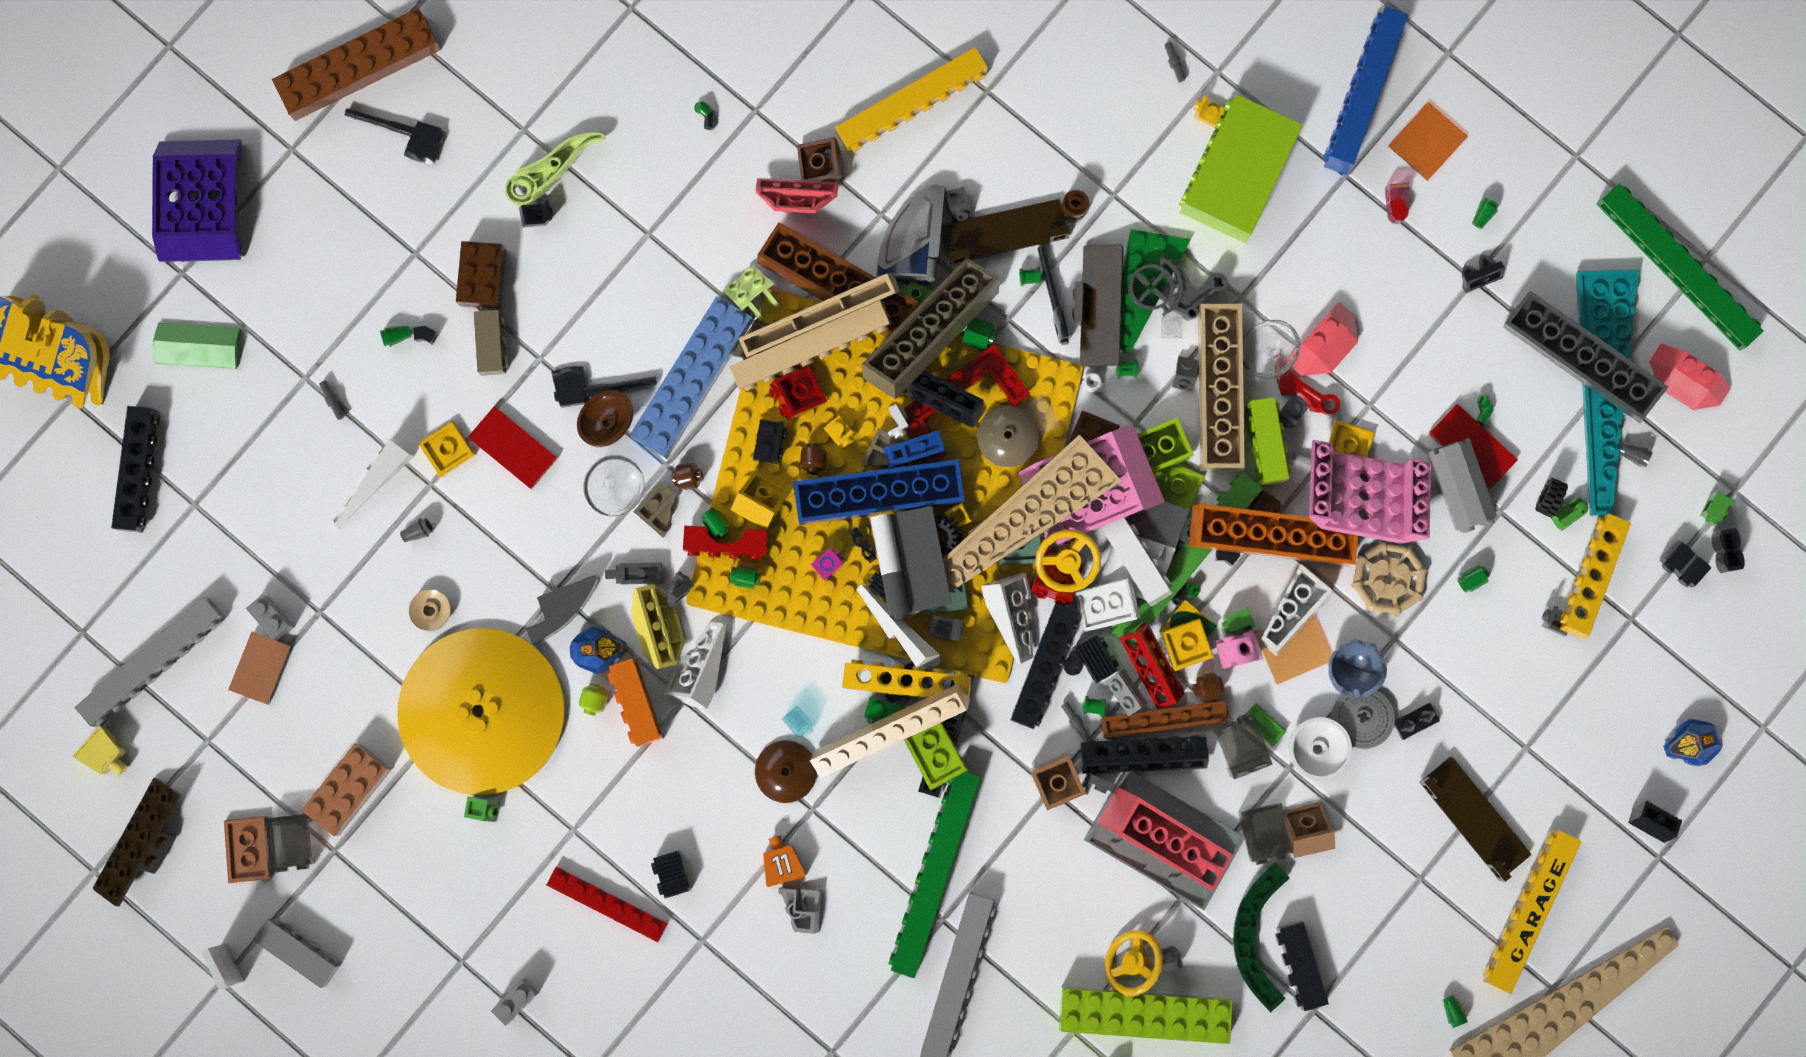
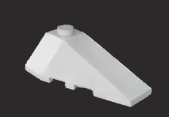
M1026 572L993 580L981 586L986 606L1017 664H1022L1032 659L1033 637L1032 632L1029 630V619H1032V613L1028 612V599H1031V592Z
M709 622L695 642L696 648L692 654H687L683 659L686 662L680 671L676 670L673 673L664 692L665 696L692 707L708 709L716 690L726 630L724 623Z

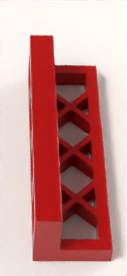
M1148 622L1141 624L1136 631L1122 635L1119 639L1156 708L1159 709L1177 704L1185 692ZM1135 638L1139 645L1138 649L1131 646L1128 640ZM1139 656L1147 660V666L1140 663ZM1148 673L1156 677L1157 684L1149 680ZM1157 692L1165 694L1168 700L1160 701Z

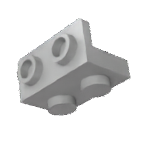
M1125 669L1105 681L1128 716L1147 704Z

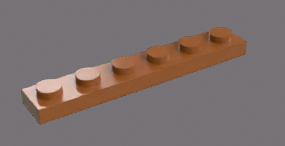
M1225 701L1138 712L1130 716L1124 714L1101 718L1103 738L1228 721Z

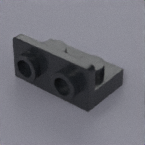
M760 419L753 461L778 465V460L783 459L784 448H781L782 439L786 440L788 431L784 422Z

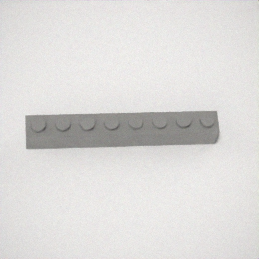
M202 597L74 708L89 726H103L109 721L108 717L112 713H117L126 706L124 704L130 698H136L142 692L140 689L146 684L150 685L158 678L157 675L161 671L165 672L174 665L173 661L175 659L185 656L190 651L189 647L194 643L198 644L204 640L205 634L210 629L215 630L222 623L221 620L224 618V615L209 598Z
M971 892L968 894L920 1057H951L953 1048L950 1047L952 1039L956 1040L959 1027H956L958 1018H963L966 1008L962 1004L964 998H969L972 988L968 986L970 978H975L978 966H975V961L977 957L981 958L984 946L981 945L982 938H987L990 925H987L989 916L993 917L996 909L993 899Z

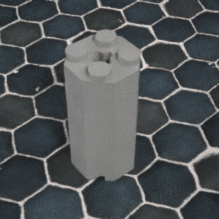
M1466 438L1463 439V442L1457 441L1434 449L1435 453L1434 451L1427 452L1455 530H1459L1460 533H1466L1475 530V525L1487 526L1495 523L1494 518L1497 517L1470 439Z

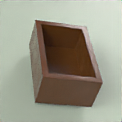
M461 241L456 303L459 306L501 309L506 248L503 244Z

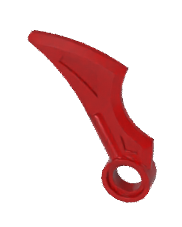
M1280 355L1277 356L1276 379L1281 396L1294 395L1301 398L1307 404L1310 412L1331 416L1339 410L1340 400L1336 395L1327 394L1323 396L1299 379L1287 366ZM1325 400H1333L1335 408L1327 410L1324 407Z

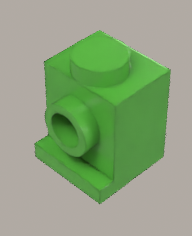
M912 280L909 284L905 283L901 289L902 293L920 302V304L933 292ZM918 291L919 296L913 297L911 293Z
M1714 492L1709 495L1700 516L1705 518V522L1717 526L1718 522L1727 518L1730 512L1728 507L1734 505L1736 501L1719 492Z
M1248 608L1223 617V622L1221 623L1225 634L1234 632L1237 635L1247 631L1246 626H1248L1249 630L1256 627Z

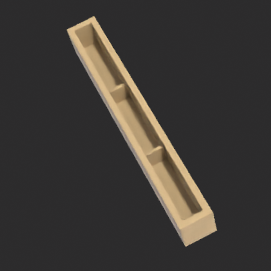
M890 272L738 339L746 357H749L898 293L900 289L893 272Z
M879 300L729 367L738 388L749 391L758 387V382L764 380L765 383L776 379L775 375L783 372V375L795 371L794 367L799 364L804 367L813 363V358L820 356L822 359L832 355L831 350L838 347L839 350L846 349L851 346L850 342L858 340V342L870 338V333L876 331L879 334L889 330L888 326L893 323L884 302Z
M958 683L815 750L810 761L819 777L822 778L966 711L970 700L961 684Z

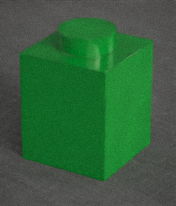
M975 317L965 330L963 344L985 351L989 344L993 345L996 337V333H993L995 324Z

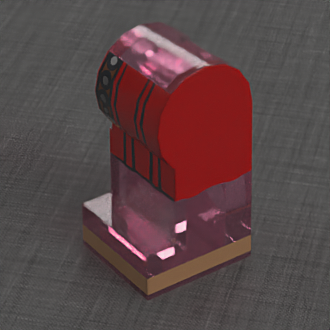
M1409 183L1388 184L1385 187L1387 217L1393 224L1401 223L1409 215L1408 207L1405 205V195L1410 191Z

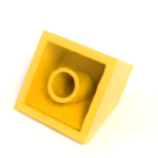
M754 471L738 492L731 510L767 530L779 513L790 491Z

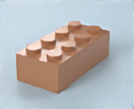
M354 744L301 811L332 836H340L392 769L361 744Z

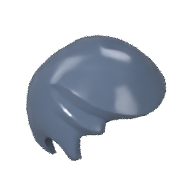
M1351 639L1348 643L1341 644L1338 650L1332 653L1328 663V674L1332 685L1337 691L1348 697L1360 698L1374 694L1381 688L1387 676V666L1383 662L1384 656L1378 652L1374 643Z

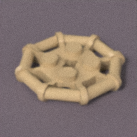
M1380 540L1377 545L1356 557V569L1351 586L1359 594L1368 611H1377L1398 617L1402 612L1423 600L1422 595L1428 569L1424 568L1412 550L1413 547ZM1386 550L1401 553L1402 555L1399 559L1387 557ZM1381 552L1382 558L1374 564L1368 561ZM1406 557H1408L1416 571L1410 572L1408 566L1403 562ZM1364 566L1369 568L1367 581H1362ZM1391 573L1395 579L1390 584H1387L1384 575L1387 576ZM1418 575L1414 592L1409 589L1411 576ZM1368 585L1373 590L1375 595L1373 599H1371L1363 586ZM1405 593L1411 596L1398 605L1397 598ZM1379 598L1391 600L1392 606L1379 604L1377 601Z

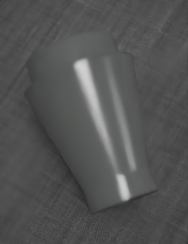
M1624 443L1619 455L1624 456L1639 467L1641 465L1647 467L1653 452L1645 447Z
M419 518L406 529L400 531V536L406 543L429 537V534L433 533V528L427 518Z

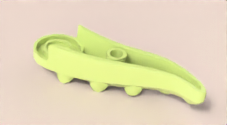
M590 132L572 136L543 158L517 169L516 174L512 175L505 184L507 199L512 204L521 206L529 205L541 198L554 184L558 183L559 179L572 166L575 159L585 148L604 142L606 139L605 134ZM518 186H525L527 193L518 195L516 188Z

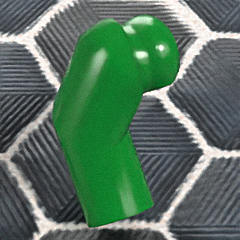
M1482 394L1477 399L1480 414L1476 421L1481 426H1485L1494 409L1490 398Z

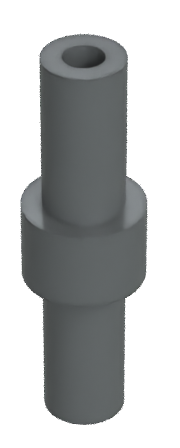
M1168 42L1164 45L1169 57L1168 63L1170 68L1174 70L1178 83L1186 80L1181 68L1182 62L1180 57L1176 55L1172 42Z
M326 380L320 382L319 385L326 397L324 399L328 407H331L337 420L343 419L345 416L338 404L339 399L336 394H333Z
M1068 702L1063 704L1061 707L1070 719L1068 722L1072 728L1075 727L1083 741L1091 737L1083 726V720L1079 714L1076 715Z

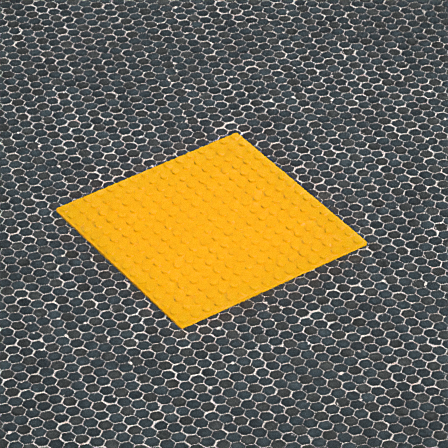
M767 289L779 306L776 308L764 295L760 314L764 318L762 320L763 323L772 324L774 321L782 320L822 301ZM875 331L870 333V338L858 342V340L850 342L851 346L846 349L839 350L838 347L831 350L832 355L822 359L820 356L813 358V363L809 364L828 402L808 411L804 415L787 421L786 417L780 415L778 410L780 405L777 399H773L769 393L772 381L765 383L764 380L758 382V387L749 391L740 389L710 509L714 507L722 513L731 525L729 528L730 532L721 539L719 537L714 538L708 531L709 536L717 543L732 544L744 535L746 529L765 530L731 510L738 492L754 471L788 489L790 494L767 529L769 532L767 557H762V560H751L750 556L741 555V559H731L729 555L721 554V558L708 557L707 553H700V556L697 557L691 580L694 586L687 595V605L911 660L897 637L889 639L857 591L861 584L868 588L870 585L869 579L875 573L879 575L881 572L870 521L871 517L878 515L799 525L793 481L889 469V466H863L861 463L878 428L889 432L898 427L889 412V407L896 404L898 408L902 407L904 409L915 400L902 393L896 399H893L863 379L862 363L872 354L876 347H879L887 339V337L880 333L877 334ZM957 335L924 371L944 380L984 351L963 344L964 336ZM995 344L1030 392L1028 397L1015 406L1024 409L1033 417L1039 431V442L1036 451L1029 460L1015 467L995 465L985 458L978 446L977 432L983 417L997 407L1013 406L990 374L966 390L984 400L983 415L974 428L939 411H936L924 420V423L931 432L939 430L945 452L947 453L937 462L959 459L964 494L963 505L972 520L961 526L962 531L959 532V534H962V538L959 539L961 542L968 536L967 533L985 521L1023 486L1018 474L1020 471L1059 454L1064 449L1083 367L1080 364ZM801 364L794 367L795 371L803 368ZM781 372V373H779V374H777V375H775V376H776V379H777V378H779V377H781V376H784V375H783V372ZM838 415L855 432L853 436L854 441L847 447L842 445L839 448L823 429ZM760 419L773 422L782 421L785 423V427L788 428L786 440L782 439L781 448H784L783 459L778 460V465L753 461ZM1007 431L1004 433V437L1009 439L1012 437V433ZM907 434L899 437L905 441L910 440ZM808 443L821 444L827 451L826 468L819 472L818 475H809L800 467V453L802 448ZM924 458L916 461L909 462L907 465H902L898 467L921 465L928 463ZM958 504L933 507L934 517L939 515L942 517L944 511ZM855 527L863 534L867 544L873 549L877 557L874 562L869 563L865 560L861 553L862 548L854 544L850 531ZM937 528L939 540L947 542L949 539L948 533L943 528ZM861 537L856 538L859 544L864 543ZM829 548L832 551L837 550L844 558L842 560L844 566L824 581L811 564ZM868 548L865 549V554L870 556L872 554ZM998 561L964 583L968 609L926 614V610H922L910 619L903 618L902 620L939 653L941 663L936 667L967 672L968 675L1006 683L1009 678L1013 655L986 606L981 586L993 580L1026 572L1030 588L1035 563L1000 565ZM732 567L756 568L757 573H761L759 586L755 585L754 589L737 587L729 583ZM931 615L963 620V633L959 641L928 636Z

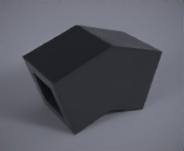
M427 326L413 327L414 340L416 342L426 341L433 345L439 336L436 331Z
M1216 550V561L1225 562L1229 566H1233L1241 556L1236 552Z

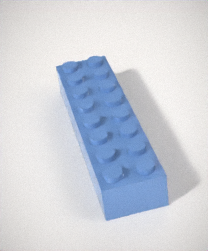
M716 296L630 433V437L663 458L668 459L739 345L740 341L738 338L743 337L753 323L752 317Z

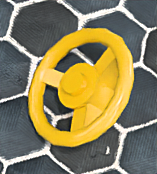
M1065 529L1052 533L1042 541L1036 552L1035 567L1038 576L1046 586L1058 592L1071 593L1084 589L1095 580L1100 571L1102 557L1098 545L1089 535L1079 530ZM1065 537L1077 538L1070 545L1061 546L1057 552L1044 555L1048 547L1056 540ZM1086 544L1091 549L1093 565L1088 576L1083 579L1079 571L1081 558L1078 553ZM1044 565H1056L1061 572L1071 574L1075 583L1071 585L1060 584L1052 580L1046 573Z
M1130 930L1119 935L1110 945L1105 956L1104 970L1107 981L1116 992L1124 996H1137L1148 991L1157 982L1163 968V953L1159 942L1152 934L1143 930ZM1133 938L1132 950L1124 955L1122 965L1112 969L1113 958L1117 949L1125 941ZM1143 940L1147 941L1153 948L1155 954L1154 969L1151 959L1147 957ZM1136 975L1147 980L1136 988H1127L1119 984L1115 978Z

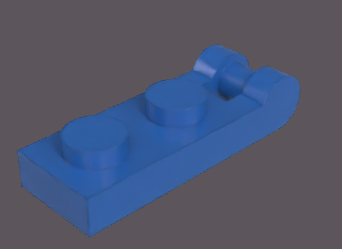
M939 430L883 449L889 459V469L945 451ZM901 450L903 457L897 459L895 452Z

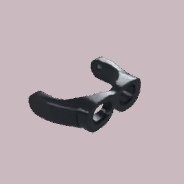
M855 527L850 531L854 544L862 548L861 553L865 560L869 563L874 562L877 557L873 549L867 544L863 534ZM861 537L864 543L859 544L856 538ZM868 548L872 554L870 556H867L865 554V549Z

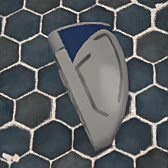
M929 184L907 200L893 217L880 245L876 278L893 272L896 282L910 283L912 280L918 284H935L945 185Z

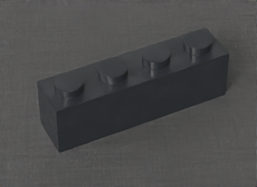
M1297 921L1277 927L1278 933L1275 934L1278 946L1282 945L1284 953L1281 954L1284 966H1288L1290 971L1287 977L1290 986H1294L1296 995H1294L1296 1006L1301 1007L1303 1011H1308L1328 1005V999L1304 922Z

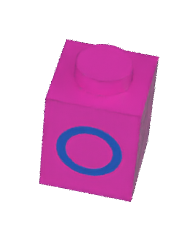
M829 548L811 566L826 581L844 566L842 563L844 558L837 550L832 551Z

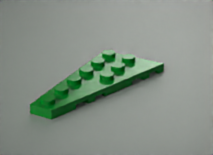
M1130 229L1122 280L1120 351L1131 353L1153 311L1142 309L1131 300L1128 292V283L1131 275L1144 265H1159L1161 256L1167 257L1178 264L1191 239ZM1165 264L1163 268L1172 276L1173 271ZM1153 268L1143 269L1139 273L1150 282V285L1145 286L1135 277L1133 280V293L1138 300L1146 289H1150V293L1141 303L1147 306H1156L1159 297L1152 290L1156 288L1163 293L1168 279L1164 275L1153 286L1152 282L1161 271Z

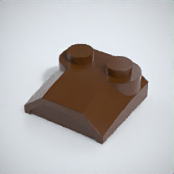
M835 137L796 145L801 180L837 182L842 178L841 150Z

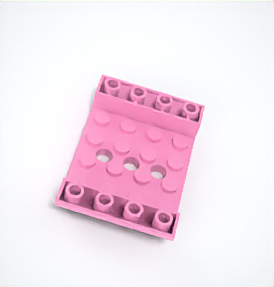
M1134 425L1109 432L1087 442L1122 482L1095 499L1100 500L1103 504L1099 512L1092 510V502L1043 532L1045 539L1052 533L1065 529L1088 533L1165 502ZM1056 455L1020 471L1018 474L1023 485ZM1065 537L1056 540L1048 548L1052 549L1069 542L1068 540L1073 538Z
M1318 440L1312 441L1309 518L1321 529L1396 543L1427 540L1430 538L1431 462L1411 458L1403 465L1334 452L1333 443ZM1360 474L1366 475L1368 482L1362 481ZM1359 493L1366 494L1368 500H1362ZM1359 511L1367 515V520L1359 516Z

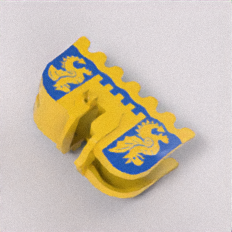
M32 293L28 299L19 296H0V380H4L8 374H12L14 376V384L17 387H23L31 380L34 392L42 394L50 387L53 390V398L58 401L65 399L66 395L70 394L72 396V403L77 408H84L89 392L93 404L97 406L103 405L105 381L110 360L109 345L103 334L92 326L74 322L73 318L68 317L62 310L53 309L46 313L44 303L39 300V296Z

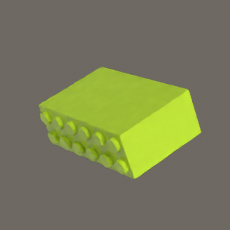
M1236 94L1233 100L1229 98L1221 114L1224 118L1220 117L1213 131V134L1216 136H1211L1204 150L1207 154H1202L1196 170H1199V172L1194 171L1187 186L1190 190L1186 189L1181 198L1179 206L1182 208L1179 213L1246 243L1254 231L1303 125Z

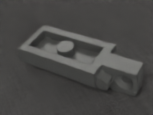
M620 563V565H616V570H605V578L616 579V584L621 585L663 584V563Z

